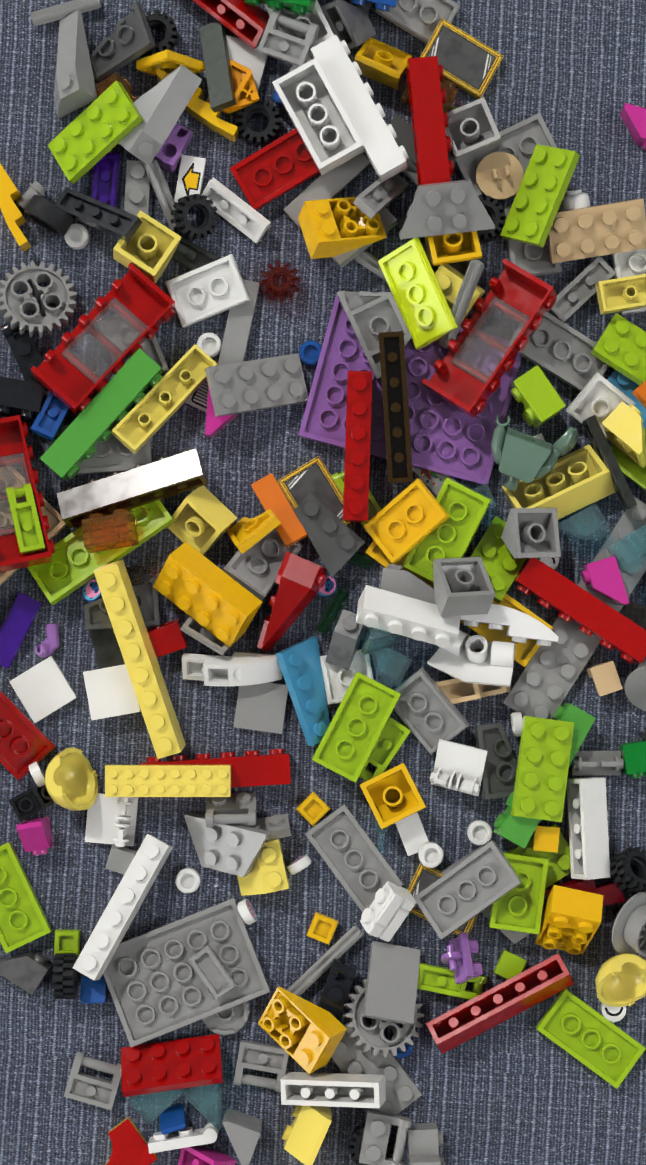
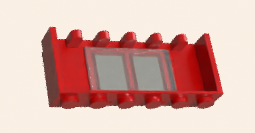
M505 258L502 261L505 269L498 279L493 277L490 280L489 286L491 290L485 299L481 297L477 299L475 303L477 311L470 320L467 318L463 320L461 324L463 331L458 339L454 340L452 338L448 342L447 347L450 351L443 361L437 359L433 367L436 371L431 379L428 381L423 378L421 381L426 389L472 418H475L477 414L484 410L487 399L500 386L501 377L505 372L511 370L515 362V356L519 351L522 352L529 341L528 337L533 330L536 331L543 321L542 317L547 310L552 309L557 300V294L553 286Z
M130 263L126 275L121 280L117 278L112 283L108 294L104 298L100 296L95 301V307L87 316L83 314L78 319V325L71 333L67 331L61 337L62 342L54 351L50 349L44 355L45 360L37 368L33 366L30 369L31 374L75 414L80 410L83 411L92 401L91 398L105 387L108 379L124 366V362L130 356L132 357L139 348L142 349L141 344L146 339L151 340L158 333V327L162 322L167 323L174 316L175 301L136 266Z
M20 415L0 418V572L50 563L51 554L55 553L53 539H48L46 530H50L47 515L43 516L41 507L45 506L42 492H37L35 485L39 483L37 469H32L30 460H34L31 445L27 446L25 437L29 436L26 422L21 423ZM30 483L45 550L20 555L5 488L13 486L15 489L23 487V484ZM16 498L17 503L26 502V498Z

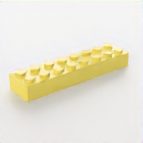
M646 274L599 281L595 285L601 315L646 307Z
M194 344L113 428L112 435L133 454H136L207 380L205 369L211 366H218V364Z
M105 765V797H231V765Z

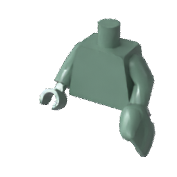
M499 414L496 415L495 426L497 428L494 429L491 448L494 462L499 465L498 471L506 474L503 486L509 490L516 491L520 480L531 483L534 478L540 479L553 470L559 456L567 454L574 448L579 436L578 430L569 427L552 445L541 439L509 428V416L505 424L499 423Z

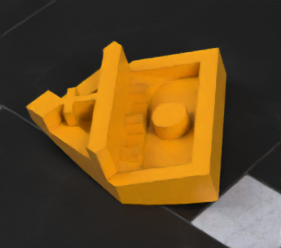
M230 59L236 105L220 110L227 114L260 100L252 71Z

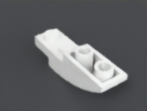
M491 604L488 614L460 616V620L464 621V626L478 627L479 623L489 624L488 629L503 630V626H507L506 636L512 637V642L526 643L527 639L537 640L536 645L551 646V642H558L559 638L551 629L535 618L502 605Z
M234 652L232 656L184 653L181 657L183 679L204 681V686H246L273 682L283 678L276 655Z

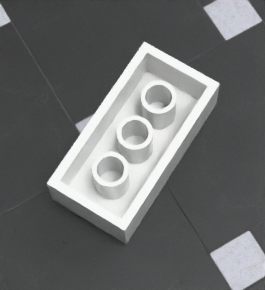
M316 58L272 82L275 91L321 175L365 152L363 143Z

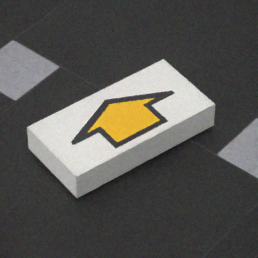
M182 155L174 198L175 203H178L179 198L187 195L200 194L201 196L206 158Z

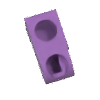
M176 122L163 146L154 157V160L158 161L161 169L172 175L174 174L184 151L191 141L193 131Z

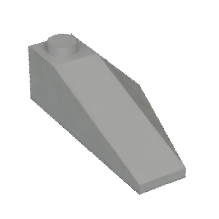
M79 10L66 16L59 22L53 91L56 113L59 118L97 99L82 13Z
M180 65L159 81L152 89L142 94L133 103L144 120L124 137L119 144L149 166L163 146L202 79L185 66Z

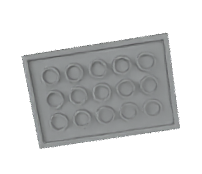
M235 897L121 942L103 973L130 1047L271 991L246 925L238 911ZM208 944L237 984L234 989L217 1001L188 961L191 956Z

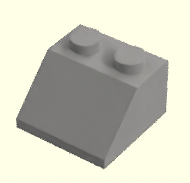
M482 558L434 559V599L440 616L488 614L495 597V592Z

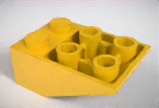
M356 197L305 201L298 216V221L310 258L335 257L385 239L387 235L380 214L378 213L370 219L353 203Z
M554 885L547 899L541 919L540 933L536 936L535 944L541 945L545 949L564 950L573 955L584 954L601 924L603 895Z
M280 986L277 987L258 1022L308 1074L328 1064L347 1030L329 1011Z

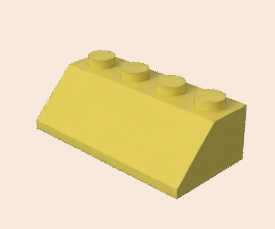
M589 444L559 458L553 470L540 479L534 478L531 483L520 480L516 491L502 486L511 508H557L558 520L615 493L609 469Z

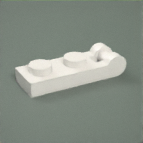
M209 1122L204 1128L193 1130L192 1127H185L176 1133L165 1135L161 1131L156 1132L150 1137L148 1142L149 1154L214 1143L218 1137L219 1127L215 1122Z

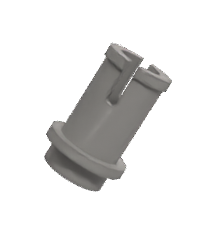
M36 180L33 183H29L30 187L16 202L24 210L33 195L45 196L46 189Z

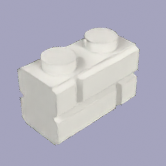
M387 881L383 888L376 892L375 899L370 907L363 911L360 922L369 935L389 942L416 904V900L407 889Z

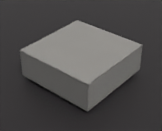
M113 844L105 869L125 875L137 851L125 847H117Z

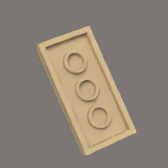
M640 198L557 212L548 235L550 262L553 264L646 249L644 199Z

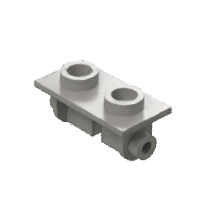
M578 751L572 761V776L621 775V769L624 767L621 751Z

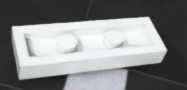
M212 178L202 195L207 196L206 200L211 199L214 202L211 206H216L217 211L215 212L252 241L258 243L262 239L271 222L218 180Z

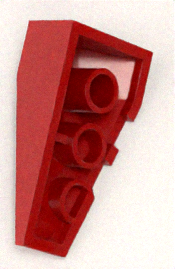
M286 552L275 583L279 584L278 591L275 596H271L269 602L272 613L264 620L257 645L258 648L270 652L317 595L319 589L325 585L327 569L295 554Z

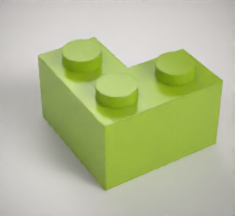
M538 365L514 380L511 384L513 388L510 390L511 394L518 403L522 401L524 404L522 408L524 421L529 426L533 425L535 429L560 413L566 406Z

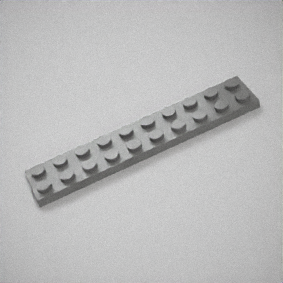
M635 498L637 505L624 510L592 561L596 562L612 556L616 557L628 598L646 571V504ZM582 578L577 584L617 612H620L623 605H619L591 590L589 584L585 585ZM557 616L551 626L553 627L552 631L559 637L558 642H551V646L540 645L502 703L516 712H521L522 716L552 719L556 709L563 702L601 639L595 635L591 637L585 635L579 630L580 625L574 621L568 623Z

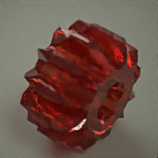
M277 260L276 268L269 263L267 264L269 272L261 271V276L265 279L260 280L259 284L265 287L262 290L263 295L271 293L270 301H274L276 296H279V302L283 303L284 295L291 300L293 299L291 291L299 292V287L295 284L300 283L301 278L295 276L298 273L297 268L289 270V262H286L284 267H281V261ZM283 277L284 283L277 286L276 280H280Z

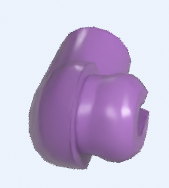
M58 623L46 625L47 638L41 644L36 645L35 653L37 656L49 657L59 647Z

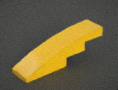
M157 69L158 82L169 75V73ZM198 87L185 110L212 131L235 143L239 135L238 127L220 119L221 111L213 112L210 103L202 100L204 97L203 91Z
M0 163V209L10 231L24 252L31 248V245L19 226L27 221L14 203L15 200L22 196Z

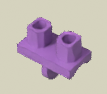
M461 932L458 937L449 940L450 945L446 946L447 953L441 955L442 963L449 964L450 971H454L455 983L463 984L469 979L481 976L483 973L482 964L480 962H472L471 955L478 953V940L468 938V933Z

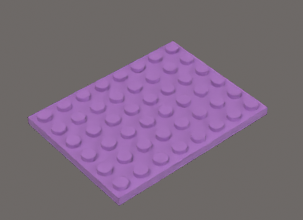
M337 295L298 436L345 449L348 371H373ZM462 328L459 329L455 340H457L460 334L462 333ZM491 336L506 346L510 342L506 339ZM474 337L461 356V359L491 376L505 354ZM440 338L424 348L416 350L412 339H410L405 345L412 467L487 487L494 463L491 442L494 429L497 428L495 426V418L499 414L498 421L504 424L512 395L510 391L513 389L511 384L516 380L522 356L517 353L514 358L513 367L509 372L503 374L500 379V386L494 393H491L484 410L477 414L475 418H472L426 389L421 383L423 378L428 381L431 379L436 371L433 367L437 359L443 361L450 350L443 348L439 344ZM373 373L370 456L387 460L381 377L376 379Z

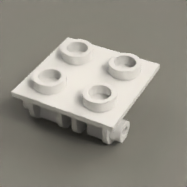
M439 739L434 770L430 775L429 781L435 786L479 796L488 751Z
M98 793L94 804L87 811L84 842L115 844L117 847L134 846L138 797H105V794Z

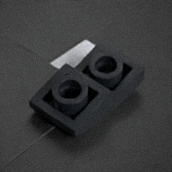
M35 785L8 800L19 822L54 804V801L48 794L46 785L41 787Z

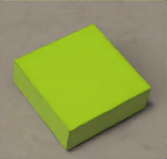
M56 929L54 955L56 953H76L79 956L81 930Z
M503 949L493 972L506 979H510L522 972L527 960Z

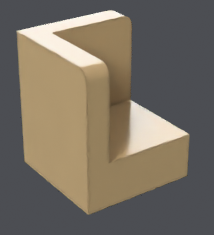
M607 661L586 669L589 678L593 679L599 696L623 689L613 661Z

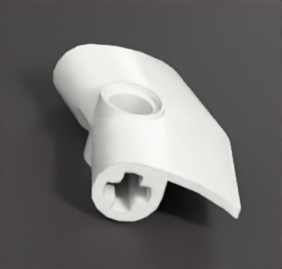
M459 630V635L450 649L440 647L430 660L427 661V664L466 683L510 687L515 659V643L487 642L483 636H470ZM474 649L482 650L480 652H473Z

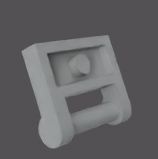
M273 10L257 50L259 53L300 67L307 62L310 49L318 36L320 26L311 23V25L282 15L280 11ZM279 24L304 33L306 37L303 40L275 29Z
M256 792L231 793V797H207L206 827H214L215 824L248 823V826H256Z
M241 1040L233 1085L241 1086V1084L275 1089V1092L281 1093L280 1079L286 1073L289 1054L281 1046ZM243 1068L278 1074L277 1079L243 1074Z
M77 1051L64 1097L112 1110L121 1080V1064L117 1063V1065L100 1061L84 1056L85 1053ZM84 1066L114 1075L113 1080L108 1081L79 1072L80 1067Z
M367 1110L359 1163L369 1165H404L405 1162L402 1161L408 1128H411L412 1119ZM391 1125H397L398 1130L393 1158H388L385 1156Z

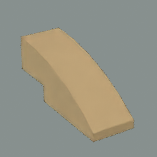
M456 678L435 682L452 704L511 691L510 687L472 684Z

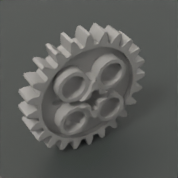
M31 260L30 267H27L22 262L21 270L13 266V275L6 272V281L0 280V315L5 314L3 316L4 322L11 321L12 330L19 326L21 335L25 330H29L30 337L33 336L34 331H38L40 337L43 336V331H47L51 336L52 328L61 331V323L68 325V317H73L74 310L72 309H76V301L74 300H76L77 294L73 292L74 283H69V275L62 277L61 268L56 272L53 271L54 264H50L48 268H45L44 261H41L39 266H35L34 261ZM28 281L32 282L36 297L38 300H41V309L43 310L45 317H43L40 313L37 299L33 297V291ZM45 282L49 285L47 287H41L38 284ZM17 290H24V291H26V293L21 294V295H20V294H17V293H15V292H16ZM50 303H55L58 306L56 308H50L47 305ZM33 311L35 314L29 316L24 314V312Z
M367 979L361 980L363 988L358 985L354 986L357 994H348L352 1003L344 1004L346 1008L350 1009V1013L343 1014V1017L350 1018V1022L344 1026L346 1028L352 1027L353 1030L349 1033L348 1037H357L354 1043L355 1046L364 1044L362 1052H368L371 1048V1056H377L379 1050L381 1057H387L388 1051L391 1056H397V1049L400 1052H405L404 1044L413 1046V1041L410 1037L420 1036L415 1031V1028L423 1027L421 1023L417 1022V1018L424 1017V1014L417 1013V1009L423 1005L420 1003L415 1005L413 1025L402 1024V1028H399L393 1022L372 1018L371 1025L366 1027L363 1024L362 1018ZM387 1026L393 1031L390 1040L384 1037V1029Z

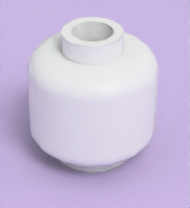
M581 189L565 192L559 211L590 207L588 194L582 192Z

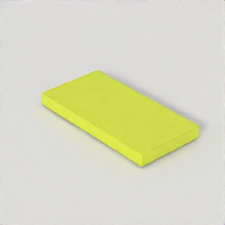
M413 238L378 261L394 300L412 336L411 339L416 350L424 348L458 328L419 238Z

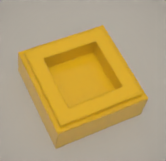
M314 791L296 808L313 827L331 809Z
M537 825L533 833L532 850L558 853L560 827Z
M315 912L306 936L330 945L339 921Z

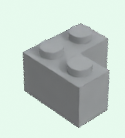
M436 1122L412 1123L411 1128H408L407 1132L408 1165H445L444 1157L439 1156V1146H443V1132L438 1130Z

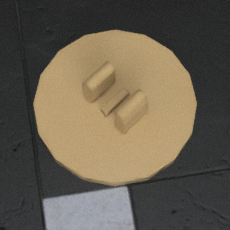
M493 152L486 155L479 162L476 170V183L484 195L496 200H506L517 193L524 176V169L520 161L512 154Z

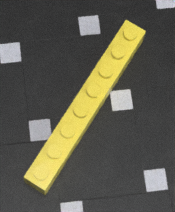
M122 559L100 566L93 572L157 759L180 753L186 746L124 561Z

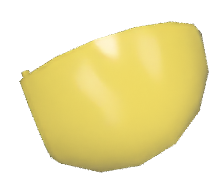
M75 747L66 748L59 752L50 761L45 772V785L48 794L54 803L70 811L89 809L94 804L98 795V774H96V770H93L89 760L82 754L83 751Z
M631 953L610 957L602 964L595 979L597 998L603 1004L611 1007H630L635 1004V1001L645 997L646 959Z

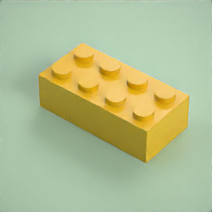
M186 541L168 556L153 588L229 648L246 632L263 603Z

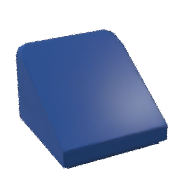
M85 975L81 976V1004L105 1003L107 1001V983L104 975H102L100 980L95 981Z
M177 1104L162 1109L159 1112L162 1134L172 1133L186 1127L188 1119L183 1104Z

